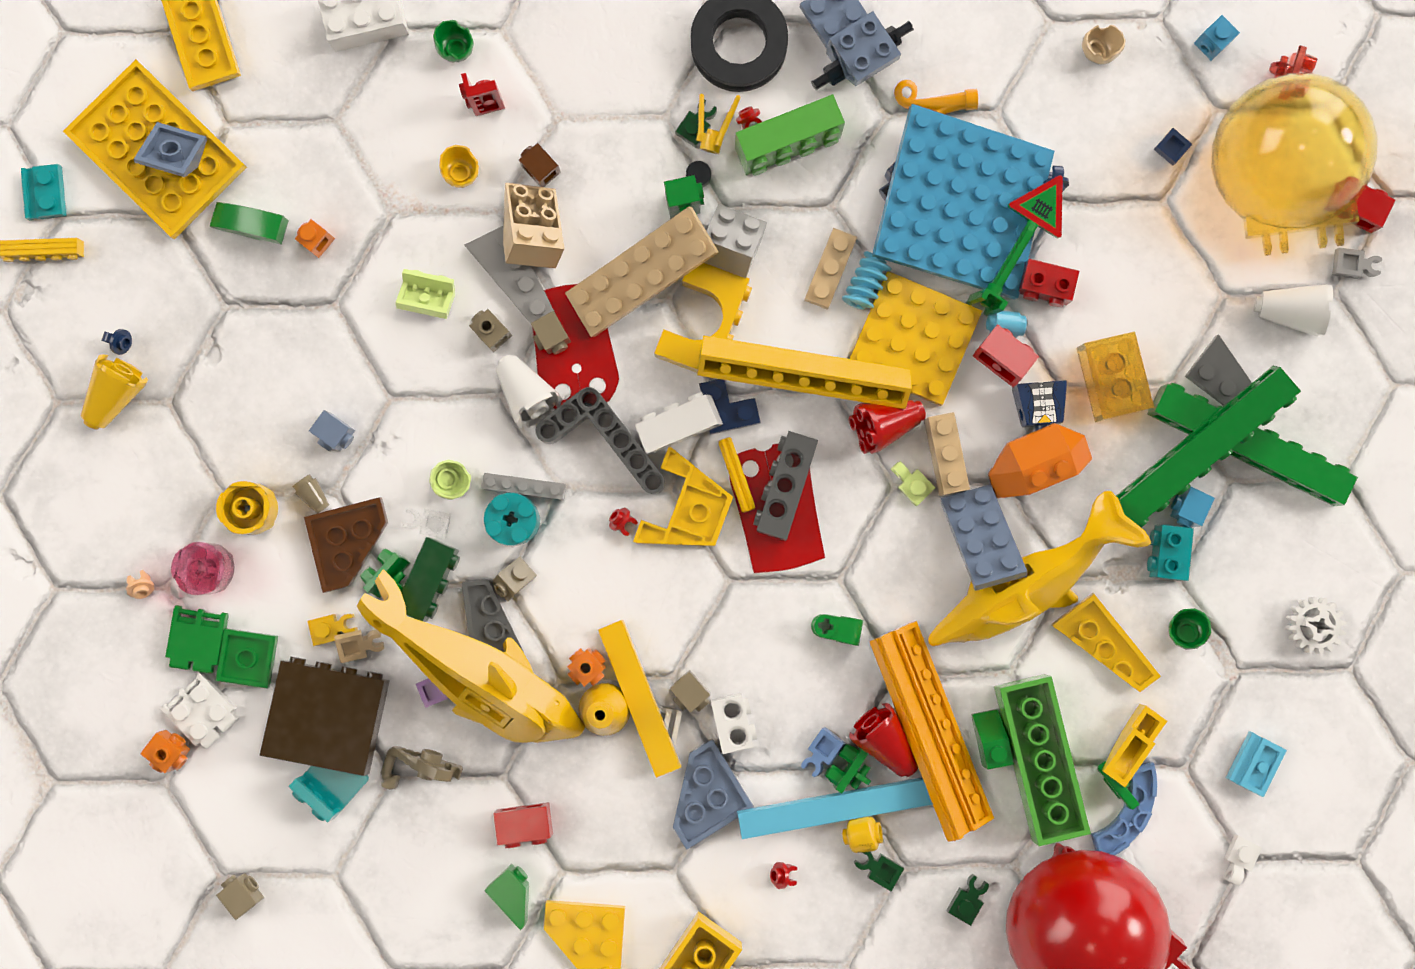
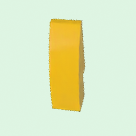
M1139 704L1114 744L1102 771L1123 787H1126L1156 743L1153 741L1165 726L1167 720L1148 706Z

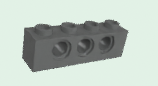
M788 431L787 437L781 436L777 448L778 451H781L779 462L773 460L769 475L774 476L771 486L765 485L761 500L766 501L763 511L757 510L753 525L758 526L756 532L784 541L787 540L817 447V439ZM789 454H795L799 457L800 464L797 467H789L786 464L785 458ZM784 478L790 480L792 489L789 492H781L777 487L779 480ZM779 503L784 507V514L781 517H773L770 514L769 508L772 504Z

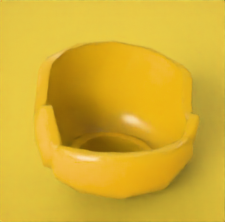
M455 144L447 147L440 155V173L449 185L456 188H464L473 184L478 177L479 165L478 160L468 147Z

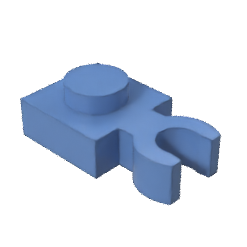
M826 727L822 728L808 748L813 753L812 757L806 758L802 762L801 767L804 769L810 763H813L816 769L812 776H819L823 771V762L831 765L846 743Z

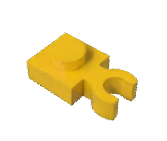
M335 614L308 620L313 646L335 641V635H340L341 631L343 633L358 631L357 627L350 629L346 626V621L354 618V614H345L339 621H337Z

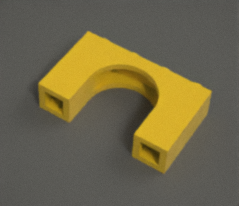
M703 263L683 277L682 286L708 295L719 304L723 320L719 329L711 337L733 340L734 335H731L730 332L733 325L738 326L743 314V311L739 310L742 301H748L752 291V287L748 286L750 278H744ZM663 329L654 355L658 359L698 373L702 340H692Z

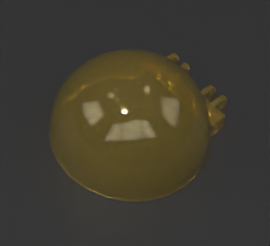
M1314 73L1283 74L1266 79L1245 91L1228 108L1218 124L1211 147V169L1215 185L1225 203L1243 219L1245 239L1262 237L1263 252L1265 256H1268L1272 252L1270 236L1279 235V249L1283 254L1289 251L1288 233L1316 230L1318 246L1321 249L1326 248L1328 243L1326 228L1334 227V241L1336 245L1344 246L1343 226L1354 225L1359 222L1357 200L1370 182L1377 162L1378 135L1374 119L1363 100L1348 86L1331 77Z

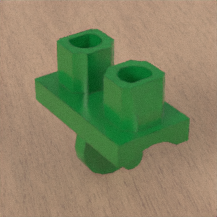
M385 548L377 558L382 564L381 568L376 571L369 567L360 575L365 583L363 589L378 598L381 597L375 580L384 569L391 576L402 592L404 586L400 582L406 576L403 572L411 564L405 557Z
M846 743L838 754L848 762L844 770L831 764L824 774L834 784L835 790L841 794L854 776L855 778L850 785L857 790L861 782L869 785L871 780L866 775L871 767L864 763L860 771H858L868 753L860 747L857 749Z

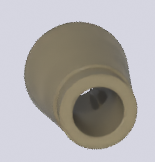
M310 474L292 486L296 490L295 494L316 513H320L330 505L317 479H313Z

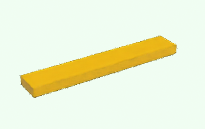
M624 620L598 629L656 778L681 768L682 766Z

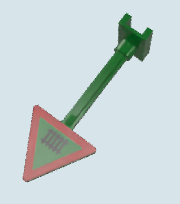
M1061 175L1008 204V208L1027 219V223L992 283H989L985 289L971 294L966 304L971 306L980 303L986 308L983 312L985 316L1004 311L1008 301L1000 297L1003 291L1002 287L1037 227L1057 239L1062 236L1063 177Z

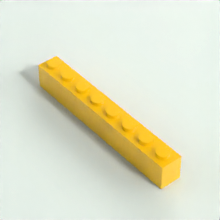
M703 335L699 355L698 376L906 409L912 390L911 369Z

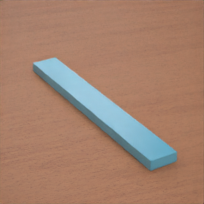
M921 777L844 791L842 794L838 792L739 810L737 814L741 838L747 839L933 804Z

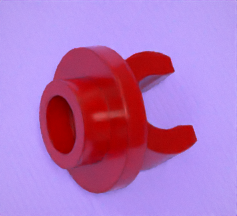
M746 107L738 112L739 116L736 118L737 124H742V129H746L751 122L756 124L762 122L757 117L761 112L759 108Z
M625 507L616 509L609 518L610 529L619 531L625 536L630 534L624 528L627 522H632L634 525L638 524L637 520L630 515V511Z
M776 862L770 871L771 882L777 889H785L787 885L795 886L797 881L789 879V873L797 871L798 867L783 862Z

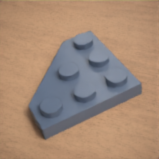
M713 739L691 751L688 758L673 823V829L686 850L737 819V811L754 808V805Z

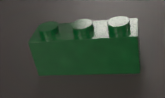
M431 537L425 538L401 592L407 616L423 622H427L429 618L433 619L439 606L436 604V601L440 594L443 595L449 585V580H447L450 570L454 571L459 563L458 549Z

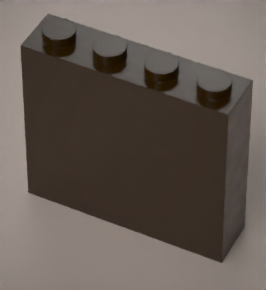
M290 656L289 661H280L259 756L361 776L370 774L390 680L382 679L383 674L367 671V676L357 674L358 669L342 666L341 671L331 669L332 664L316 661L315 666L305 664L306 659Z

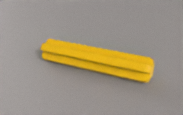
M727 437L719 440L718 444L742 512L755 509V504L732 438Z

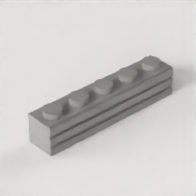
M484 473L482 489L564 500L566 484Z

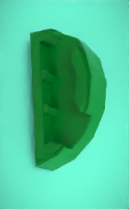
M1106 761L1101 763L1097 770L1103 775V780L1117 798L1122 799L1129 809L1133 810L1139 806L1140 803L1127 789L1130 784L1128 783L1126 787H1123L1102 771Z

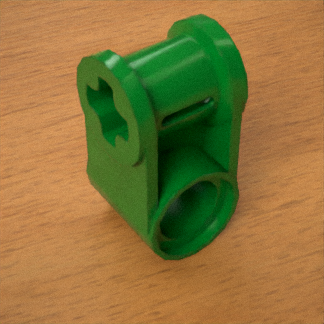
M828 614L817 615L812 620L811 630L816 636L859 646L863 620ZM826 619V624L830 625V629L825 630L823 634L822 629L818 628V624Z

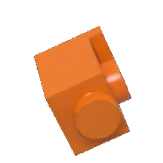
M310 219L308 223L306 222L300 226L295 240L320 258L335 238Z

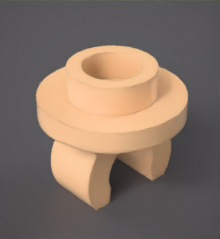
M144 570L140 571L141 577L139 580H135L131 575L127 576L128 585L126 591L130 597L143 599L154 591V583L150 581V576Z

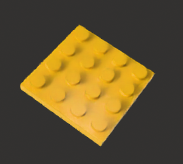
M887 271L885 276L888 279L881 283L883 289L878 290L877 295L879 297L873 302L874 308H871L850 359L911 369V394L942 406L982 310Z

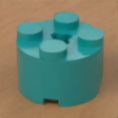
M504 493L494 497L488 504L484 513V525L488 535L496 542L503 545L519 546L528 542L536 535L540 526V515L537 507L529 498L517 493ZM513 512H515L514 517L518 518V522L512 523L510 527L507 517L512 516Z

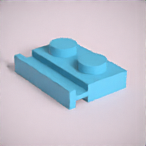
M1249 731L1226 779L1264 797L1287 750Z

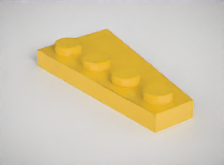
M1094 593L1090 594L1051 624L1139 692L1161 677Z

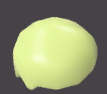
M445 460L437 463L430 472L429 483L431 488L441 498L453 500L462 497L469 490L471 475L460 462Z

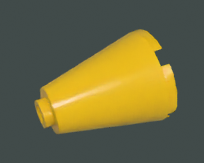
M105 354L99 355L95 360L81 412V418L84 420L83 423L96 430L105 428L145 387L148 381L147 377L141 378L143 373L133 365L119 358H116L114 362L106 360L109 355Z
M599 683L590 687L582 695L579 702V717L585 728L600 736L613 735L619 732L627 724L631 714L621 688L610 683ZM598 710L604 711L605 717L599 715Z

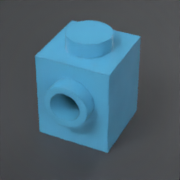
M1221 15L1199 36L1194 44L1212 61L1240 32Z
M1190 487L1183 494L1175 496L1171 503V509L1173 510L1170 516L1177 519L1176 523L1182 527L1203 526L1215 497Z

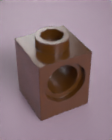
M539 143L533 147L528 146L520 155L519 162L521 167L540 187H545L561 173L559 165Z

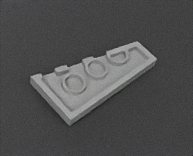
M504 225L464 244L530 324L554 311L533 267L505 262L503 246Z

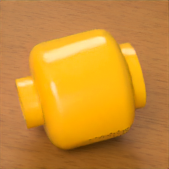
M870 816L849 820L847 829L842 831L844 844L849 845L854 853L876 851L879 844L883 843L881 824Z

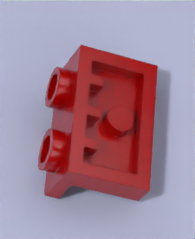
M461 74L463 83L459 84L462 98L465 99L467 108H472L475 116L505 109L503 98L495 80H481L472 86L467 74Z

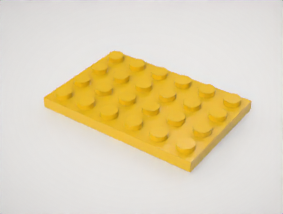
M137 59L63 130L100 169L174 240L247 168ZM157 122L206 136L207 141L199 166L186 177L134 162L136 154Z

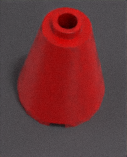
M883 703L882 705L885 708L880 710L873 707L854 724L853 727L856 731L854 735L850 732L849 737L851 741L898 776H912L918 770V765L894 708L888 703Z

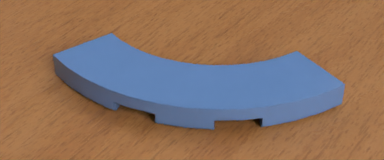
M1153 762L1142 764L1129 781L1130 786L1128 790L1140 805L1132 810L1127 808L1124 803L1118 816L1109 825L1097 832L1091 833L1095 851H1102L1115 856L1129 847L1130 843L1145 829L1152 815L1155 797H1157V774Z

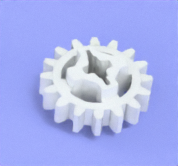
M1308 597V602L1306 600L1298 601L1300 607L1291 606L1290 609L1294 614L1293 616H1286V619L1291 621V625L1285 626V629L1292 630V634L1288 638L1289 640H1297L1296 648L1304 647V652L1306 653L1314 651L1315 654H1323L1324 650L1333 651L1332 644H1341L1338 636L1346 635V632L1341 630V626L1346 625L1347 622L1340 621L1339 617L1344 613L1343 611H1335L1336 603L1327 604V598H1319L1317 600L1316 597ZM1308 610H1310L1308 615L1303 616ZM1308 622H1314L1323 629H1318Z

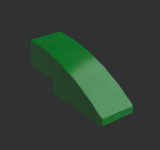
M216 202L210 227L282 245L289 220L283 215L264 210Z

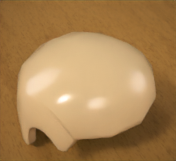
M1097 25L1083 37L1082 49L1088 60L1097 64H1108L1116 59L1124 50L1126 40L1123 32L1116 26L1109 25L1106 28H1100Z

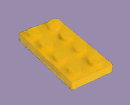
M161 0L188 87L192 92L241 76L217 0Z

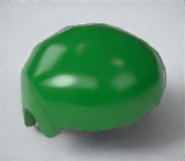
M456 20L442 21L435 27L433 34L434 45L437 53L443 59L452 63H458L466 60L472 54L474 41L468 28L460 26Z
M1195 608L1180 610L1171 619L1168 626L1171 640L1176 646L1185 650L1198 649L1207 642L1211 635V621L1204 612Z

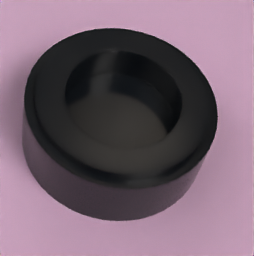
M694 161L687 167L686 177L695 175L696 183L701 182L703 188L711 180V169L703 161Z

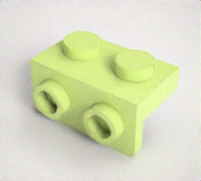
M403 269V283L395 302L396 308L447 319L455 297L454 280L442 275L436 276L423 273L419 270Z

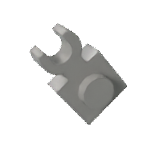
M1337 248L1334 253L1332 275L1360 278L1362 273H1364L1368 277L1378 276L1381 274V271L1372 269L1371 264L1381 262L1382 257L1372 256L1366 259L1364 258L1365 251Z

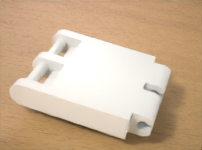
M198 672L195 675L196 678L186 688L182 687L178 691L179 695L168 705L164 704L161 710L195 746L201 744L207 749L222 735L216 729L217 727L222 732L227 731L239 718L233 712L237 707L203 672Z

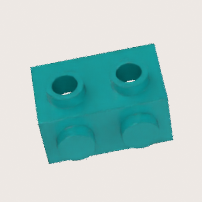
M1169 525L1154 526V530L1150 533L1152 555L1147 560V570L1150 571L1149 577L1189 581L1194 528Z

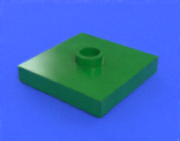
M225 628L215 681L270 688L278 636Z

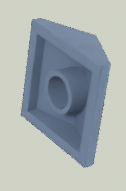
M157 122L136 154L134 162L186 177L198 168L207 138L203 135Z

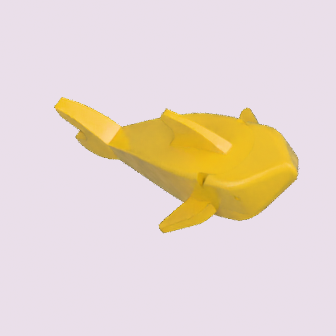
M384 569L375 580L384 601H380L365 593L356 605L361 615L372 627L392 638L429 680L456 704L452 710L456 715L483 724L499 736L520 743H540L578 737L583 733L585 725L569 701L559 691L534 674L529 661L514 639L507 638L504 641V652L469 636L407 617L401 591L396 582Z

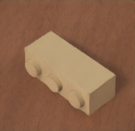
M954 412L928 417L924 420L939 496L970 490Z

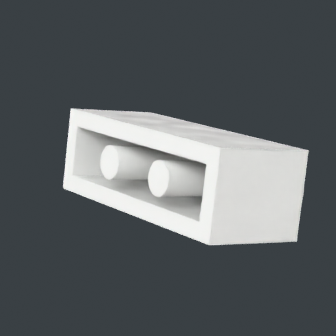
M702 392L696 393L688 397L689 402L685 404L673 403L664 408V413L656 416L654 412L641 417L642 422L636 424L635 427L646 454H654L722 425L723 423L712 396L703 395Z

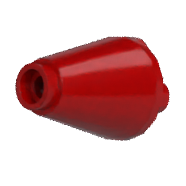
M908 400L906 409L863 402L855 406L853 415L849 416V424L852 430L857 432L859 447L862 453L874 454L918 426L921 421L925 420L926 412L920 401Z

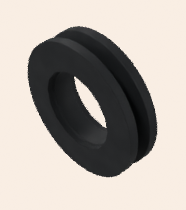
M707 0L698 10L691 27V52L697 69L713 85L732 92L751 91L762 87L772 80L784 63L788 46V28L782 12L772 0ZM733 18H745L756 23L763 31L766 40L761 54L753 61L744 64L730 63L721 58L715 50L713 36L722 23Z

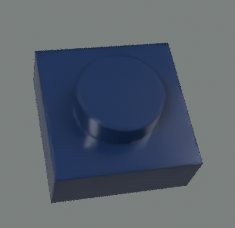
M1172 128L1154 150L1173 166L1192 146V143L1176 129Z

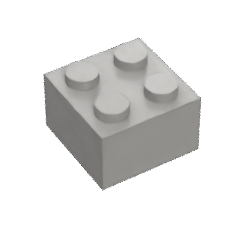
M718 204L706 231L719 253L704 263L746 278L760 246L767 222Z

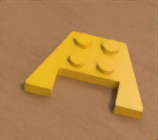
M668 447L660 469L686 478L667 529L641 520L633 542L715 546L733 496L696 468L675 449Z

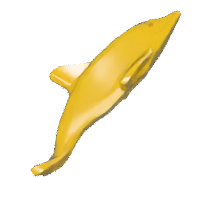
M1104 491L1093 502L1086 528L1080 537L1057 548L1034 552L1022 557L1027 569V577L975 591L972 582H970L967 595L935 627L928 638V643L931 646H939L951 642L965 643L967 641L990 639L1034 619L1049 608H1061L1078 602V596L1071 588L1092 564L1105 544L1119 543L1137 548L1147 547L1151 544L1150 538L1144 529L1124 514L1119 499L1112 491Z

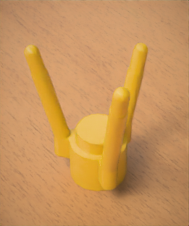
M704 94L699 95L698 134L696 141L701 142V150L714 154L720 153L723 138L740 101V95H736L720 131L707 129V133H704Z

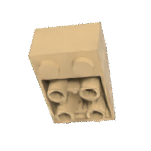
M505 183L503 246L506 263L546 268L557 267L564 251V242L556 189Z

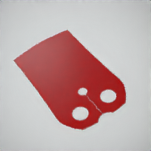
M577 284L562 285L544 290L571 342L567 344L568 348L554 355L553 352L548 354L545 349L539 350L534 341L538 375L554 390L559 384H567L570 387V397L562 400L561 405L580 390L589 387L591 380L594 378H601L605 381L606 388L600 394L606 402H609L616 391L619 373L608 328L595 337L589 335L565 294ZM574 364H579L582 367L578 374L572 371ZM592 393L587 394L583 399V403L591 404V406L597 401L596 395Z
M779 443L772 444V447L766 451H759L753 448L737 454L741 467L749 460L755 461L759 467V471L755 476L748 477L745 475L755 509L742 512L730 479L754 573L789 570L825 558L810 469L786 541L756 532L758 526L753 525L757 510L763 511L766 501L761 500L765 485L772 481L774 477L769 475L773 460L777 461L778 456L781 454V451L777 450ZM790 454L793 458V465L791 467H797L800 464L799 457L795 454ZM784 478L778 481L777 487L781 492H789L792 489V483ZM774 503L770 506L769 512L773 517H781L784 514V507L779 503Z

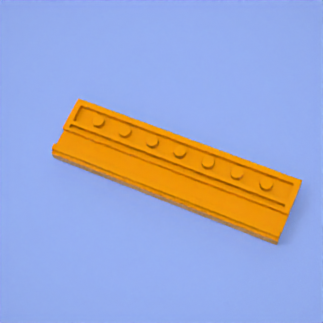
M914 621L871 640L870 645L945 837L949 842L964 838L963 836L970 831H975L993 820L994 816L918 623Z

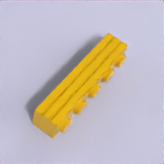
M79 238L0 240V258L4 262H14L16 259L24 262L30 261V259L45 261L46 258H51L52 260H62V258L77 260L78 257H84V241Z

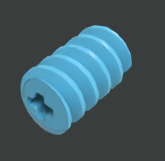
M868 251L864 252L865 258L859 261L861 267L855 270L857 277H852L850 280L853 286L846 288L848 295L842 297L845 303L861 310L874 308L869 299H878L879 296L873 292L874 289H883L878 280L887 281L888 278L882 272H891L892 270L885 260L873 257L872 253Z

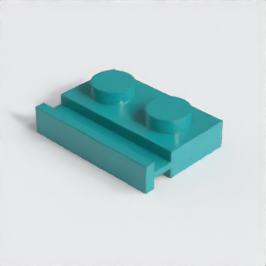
M51 164L33 166L27 169L21 168L25 218L32 221L34 219L66 217L62 166Z

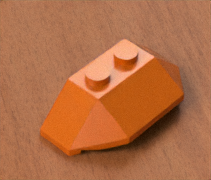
M1054 423L1006 443L993 468L988 472V477L996 498L1031 495L1078 475L1092 460V456L1085 435Z

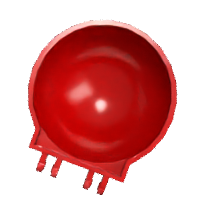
M1078 850L1061 853L1041 862L1024 876L1013 892L1006 915V936L1010 955L1018 969H1168L1172 963L1178 969H1190L1179 958L1187 949V946L1171 930L1167 909L1156 887L1140 869L1123 858L1102 851Z

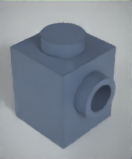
M323 410L309 430L310 433L319 438L317 443L328 451H331L332 448L341 451L342 448L346 449L354 439L352 435L356 431L326 410Z

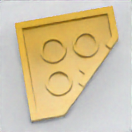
M546 901L544 930L577 969H621L625 906Z

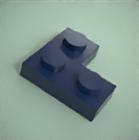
M717 379L699 383L700 391L703 395L712 396L723 423L709 430L710 435L761 424L755 398L730 403L725 380Z

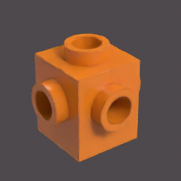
M580 648L569 658L572 663L567 666L570 670L568 675L575 684L579 685L581 683L585 687L590 682L594 686L605 676L602 671L606 668L603 664L606 660L597 649L592 651L588 648L583 651ZM588 663L591 667L590 672L584 673L581 670V665Z
M168 730L156 732L140 754L150 761L149 765L154 770L160 773H167L173 770L177 771L185 764L188 759L186 754L190 751V748L185 745L186 741L176 733L171 734Z

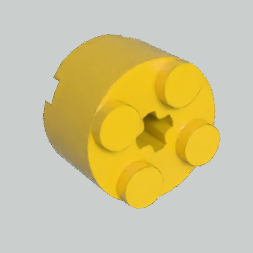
M239 481L229 485L220 494L216 503V513L220 522L231 532L256 535L273 527L278 515V502L274 492L266 486ZM250 505V510L245 511V506Z

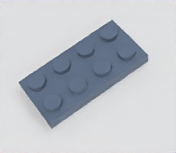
M991 484L941 498L943 511L975 591L1027 577V569Z

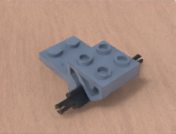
M804 0L799 6L826 47V54L832 62L823 68V75L811 81L816 91L828 83L835 86L844 79L850 81L854 86H858L898 61L901 53L897 46L902 43L901 37L914 30L910 21H907L898 28L889 26L885 29L874 11L867 14L859 0Z

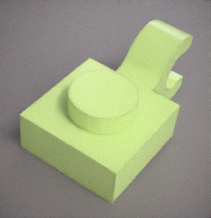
M901 461L891 468V471L902 481L897 488L915 506H918L935 489L934 485L918 469L911 474Z

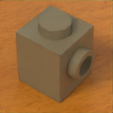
M489 309L485 312L481 310L471 319L472 323L469 325L493 353L513 336Z
M554 311L531 323L537 334L533 336V339L539 350L545 349L548 354L553 352L556 355L568 348L567 344L571 341Z
M691 670L686 672L670 687V690L676 696L673 701L682 711L687 708L690 713L694 709L699 712L710 702L707 699L710 696V692Z
M246 873L238 878L232 875L221 884L223 890L216 895L235 920L265 898L258 890L259 885L256 880Z

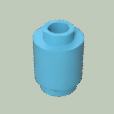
M1002 311L988 315L986 329L991 332L998 324L1002 328L1011 331L1013 336L1017 338L1018 336H1024L1027 318L1019 312Z

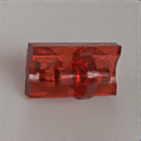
M1299 45L1297 52L1292 53L1289 64L1287 63L1288 56H1281L1279 62L1271 63L1269 71L1275 75L1273 81L1280 83L1284 77L1278 97L1286 99L1289 95L1303 97L1307 93L1310 81L1299 78L1298 75L1299 72L1311 74L1318 58L1306 54L1307 47Z

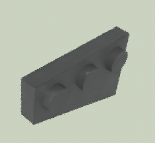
M1219 334L1213 338L1185 375L1187 379L1223 406L1252 383Z
M482 579L462 582L468 636L504 652V641L507 638H512L523 651L489 580Z

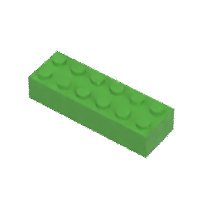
M1042 674L994 686L1002 722L1009 739L1014 763L1013 767L1032 841L1038 846H1043L1091 834L1052 676Z

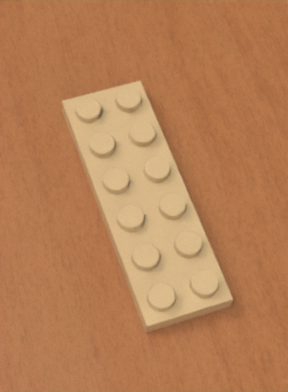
M687 207L565 294L589 335L595 337L719 252L693 208Z

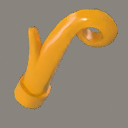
M902 80L896 85L894 90V96L898 104L906 109L915 104L942 114L964 109L965 111L978 110L977 89H967L964 92L916 99L917 86L911 80ZM904 87H908L911 90V95L908 99L902 94Z

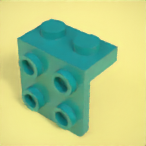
M310 766L302 776L296 778L288 787L293 791L292 795L296 800L306 803L312 808L311 812L317 819L325 820L328 823L336 818L368 782L369 776Z

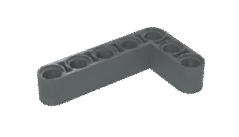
M586 387L580 390L537 424L535 429L537 438L544 443L554 444L589 418L643 490L650 494H658L664 489L665 479L661 472L596 389ZM590 393L595 394L597 397L596 403L591 407L585 406L583 403L584 397ZM568 409H573L576 412L574 421L570 423L564 422V412ZM604 414H610L613 418L612 424L609 427H601L599 424L600 417ZM547 425H553L555 428L554 436L549 439L544 438L542 434L543 428ZM620 434L627 435L629 440L628 445L624 448H617L615 445V438ZM635 455H642L644 458V465L639 469L632 468L630 464L631 458ZM651 475H656L660 479V486L655 490H650L646 485V480Z

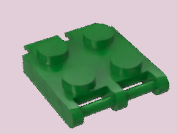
M175 605L165 655L166 658H170L169 667L190 670L191 663L193 662L192 671L213 673L215 665H218L223 631L227 628L229 614L224 612L221 615L207 613L205 609L194 611L182 609V606ZM182 614L192 615V616H196V618L184 617V616H181V615H182ZM205 618L218 619L219 622H218V621L204 620V619H205Z

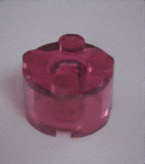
M193 542L175 554L171 564V574L179 585L178 587L188 594H216L224 591L233 578V555L219 544ZM202 565L206 568L205 571L201 570Z

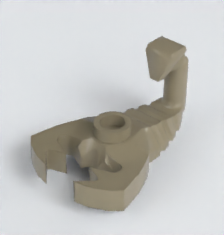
M393 746L387 751L380 772L381 778L384 780L381 786L389 790L398 787L400 776H393L391 774L396 757L406 765H409L410 768L418 771L417 777L430 781L434 779L451 782L452 777L460 780L463 767L442 760L443 754L434 750L422 749V752L419 753L404 747Z

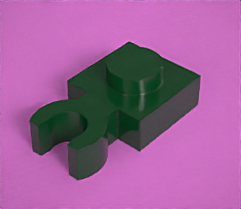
M715 106L710 112L704 111V133H707V129L711 128V125L706 121L715 117L717 113V107ZM689 111L676 129L675 134L695 148L700 144L699 141H696L698 134V112L694 114Z
M862 852L868 856V859L865 863L855 860V866L860 870L869 869L870 872L867 877L870 880L892 891L904 871V867L881 853L876 860L871 852Z
M971 874L967 880V890L965 891L959 887L946 910L949 914L970 926L984 904L978 897L985 894L989 888V884L986 881L982 883L981 887H974V882L977 879L974 874Z

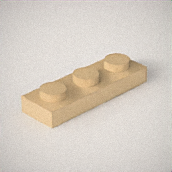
M833 228L804 301L827 310L829 309L857 239L856 236Z

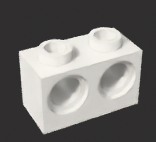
M738 693L712 699L711 705L722 753L726 754L754 747L752 740H756L757 735L754 724H748L746 714H751L748 698L743 699L742 694ZM728 703H735L739 706V712L736 716L730 717L725 714L724 708ZM734 729H741L745 732V738L741 742L731 740L730 734Z

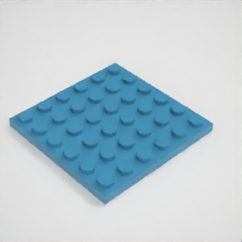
M912 104L908 110L872 256L981 290L985 289L994 280L1027 223V219L1008 208V204L1043 185V182L1048 179L1055 151ZM1034 234L1004 283L1001 296L1014 300L1019 298L1020 283L1025 262L1029 258Z

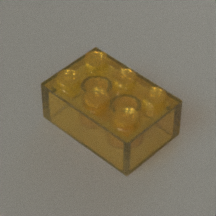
M1135 331L1083 343L1076 348L1095 423L1154 408Z

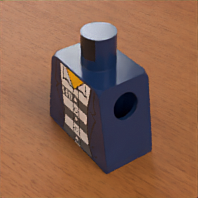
M1067 380L1017 384L1014 388L1012 387L1022 427H1035V431L1054 423H1063Z

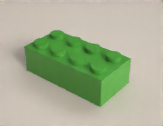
M832 94L735 132V150L745 175H760L767 171L769 166L775 164L782 166L789 163L792 157L797 155L805 157L812 154L817 147L824 145L827 148L839 142L838 139L841 138L845 121Z

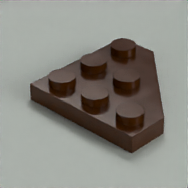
M382 497L304 517L322 593L352 585L388 524Z

